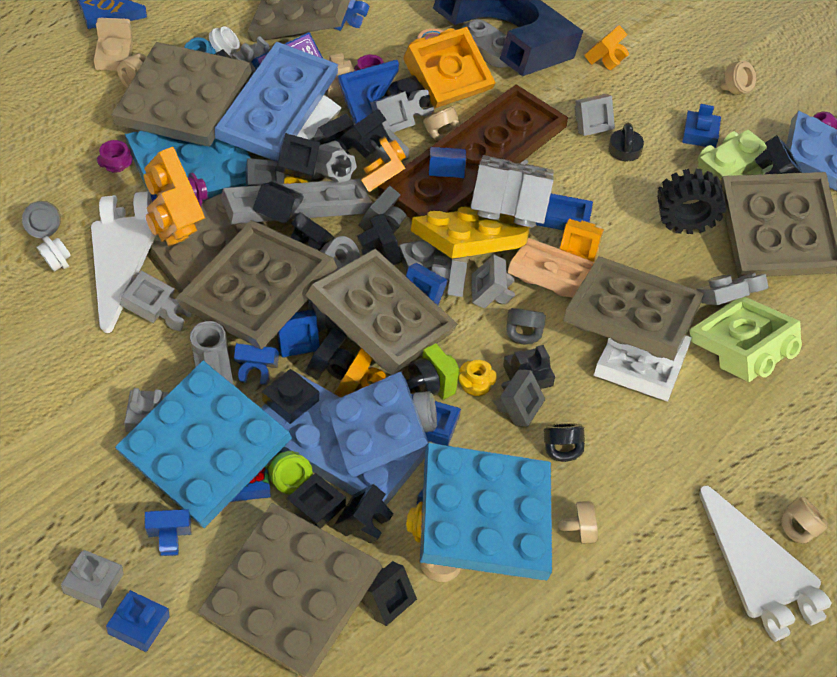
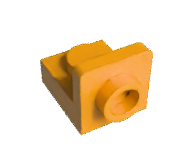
M385 136L379 140L390 157L384 162L379 157L363 168L366 174L361 177V181L369 192L405 169L401 161L406 158V155L395 139L390 143Z

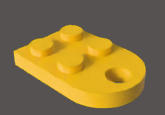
M460 207L455 212L430 211L425 216L412 217L411 232L453 259L520 248L528 241L530 227L514 223L515 216L500 213L499 219H488L477 215L478 210L471 209V207Z

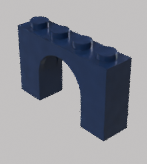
M435 0L433 6L436 12L454 25L481 17L499 18L517 25L519 28L509 30L500 60L521 76L574 59L583 34L582 29L541 0Z

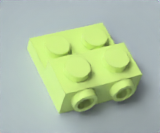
M746 130L741 134H738L736 131L731 132L726 136L722 145L714 148L712 145L704 148L698 157L697 169H702L703 175L707 171L712 172L713 178L717 176L721 180L722 176L765 174L772 169L773 165L762 169L756 163L755 158L767 149V146L754 133Z
M747 297L732 301L689 329L692 343L719 355L721 369L748 382L757 376H769L773 372L776 363L785 357L788 359L795 358L802 347L799 320Z

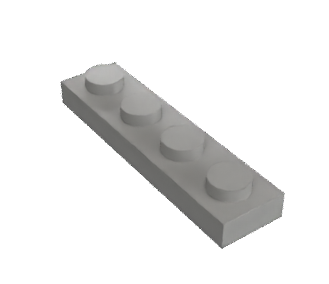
M351 179L340 183L336 181L281 184L302 193L304 196L303 201L290 219H295L299 212L308 218L366 214L372 205V201L361 179ZM261 186L223 188L221 200L231 224L249 223L251 220L255 222L277 221L253 210Z

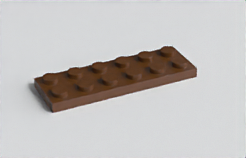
M516 84L431 146L465 149L466 167L464 178L429 176L430 148H428L405 165L404 170L379 185L378 196L380 197L391 186L401 194L394 207L400 208L411 220L412 217L425 216L430 211H442L445 213L458 211V208L466 206L473 199L479 165L483 155L510 160L513 163L519 164L567 127L568 117Z

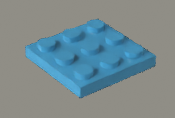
M145 131L125 134L126 144L144 184V174L146 173L144 168L160 151L174 147L186 176L189 177V173H194L197 179L202 178L207 187L206 200L222 194L223 188L246 187L245 167L247 158L251 159L247 150L216 138L211 146L208 147ZM156 194L151 196L152 202L157 198Z
M203 360L115 448L182 510L189 509L191 518L202 528H205L292 437L287 429Z
M428 443L424 462L420 563L547 581L552 574L551 462Z

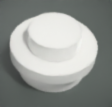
M228 27L215 28L209 33L210 43L216 53L224 49L232 58V54L240 47L237 36Z
M48 236L42 238L43 243L36 248L54 272L61 267L64 270L68 268L69 265L66 259L71 255L60 239L57 237L51 241Z

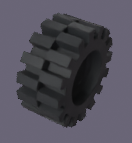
M686 169L683 170L684 175L679 176L676 172L671 175L672 181L666 178L662 182L663 187L659 186L657 198L661 221L663 224L666 223V228L669 230L675 228V233L681 234L683 229H686L687 234H693V229H698L699 233L706 231V225L713 228L716 226L715 220L721 221L723 219L726 206L722 185L717 176L713 178L712 172L707 171L703 175L702 169H695V173L690 174V170ZM690 200H699L695 203L683 204Z

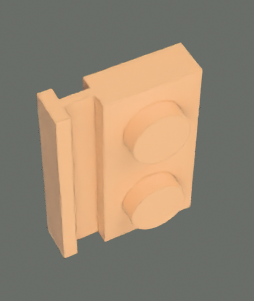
M528 238L527 243L519 249L511 260L508 274L519 277L525 283L537 284L553 290L559 296L573 298L595 262Z

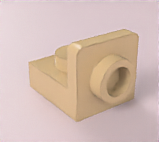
M98 18L96 23L98 40L94 55L95 70L117 71L120 61L132 56L133 37L131 21L129 19Z

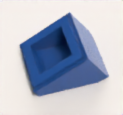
M430 147L429 176L464 178L466 167L465 149Z

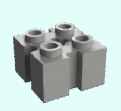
M483 155L479 165L471 209L478 210L477 215L488 219H499L500 213L515 216L514 223L522 226L535 227L536 222L544 224L554 181V170L529 164L513 163L510 160Z

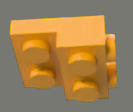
M467 27L458 30L450 28L441 32L438 36L427 40L426 38H418L408 45L403 57L411 76H415L424 89L428 90L434 109L491 90L496 84Z
M170 147L160 151L144 168L146 171L144 174L145 184L152 195H157V198L146 208L148 211L146 221L151 232L154 235L158 234L161 242L166 241L168 247L188 239L189 235L198 231L196 225L205 219L174 147Z

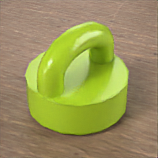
M295 451L280 453L268 466L271 482L284 494H292L313 475L312 466L309 461Z

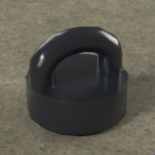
M628 122L624 124L623 129L617 130L611 135L608 149L610 154L620 161H634L642 154L644 140L639 133L633 131L632 124Z
M426 358L411 362L408 365L409 379L406 380L409 390L414 388L416 393L430 391L433 396L437 395L440 390V381L433 364Z
M576 423L546 426L544 428V442L547 455L560 462H569L580 457L585 448L584 426ZM575 444V448L568 452H560L556 450L555 445Z

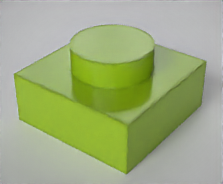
M437 343L423 349L422 358L428 359L433 364L439 377L440 390L438 395L442 400H445L456 394L459 367L455 359L451 355H446Z

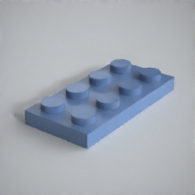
M276 41L215 127V138L273 161H278L285 133L298 135L337 76L338 64Z
M302 375L300 376L319 390V402L293 423L289 424L266 404L261 407V409L287 429L292 437L279 453L286 451L300 453L311 464L313 473H317L323 479L352 496L364 488L375 484L386 494L382 501L387 505L425 458L427 446L352 478L347 471L326 406L327 403L341 397Z

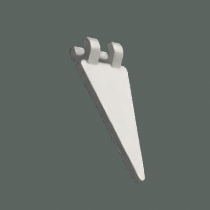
M149 191L135 193L133 199L134 217L125 218L126 210L123 207L116 208L118 199L115 195L101 197L99 202L101 220L95 221L91 225L99 324L104 333H110L114 329L123 309V306L120 305L121 296L139 274L156 236L151 232L146 221V214H148L146 208L150 205L152 196Z
M703 486L699 493L700 499L747 615L751 618L761 616L765 630L774 642L789 636L790 630L787 626L795 622V617L790 609L785 606L786 604L797 600L799 610L804 620L810 626L825 620L826 615L823 610L829 608L832 603L828 596L819 589L821 585L820 579L711 487Z

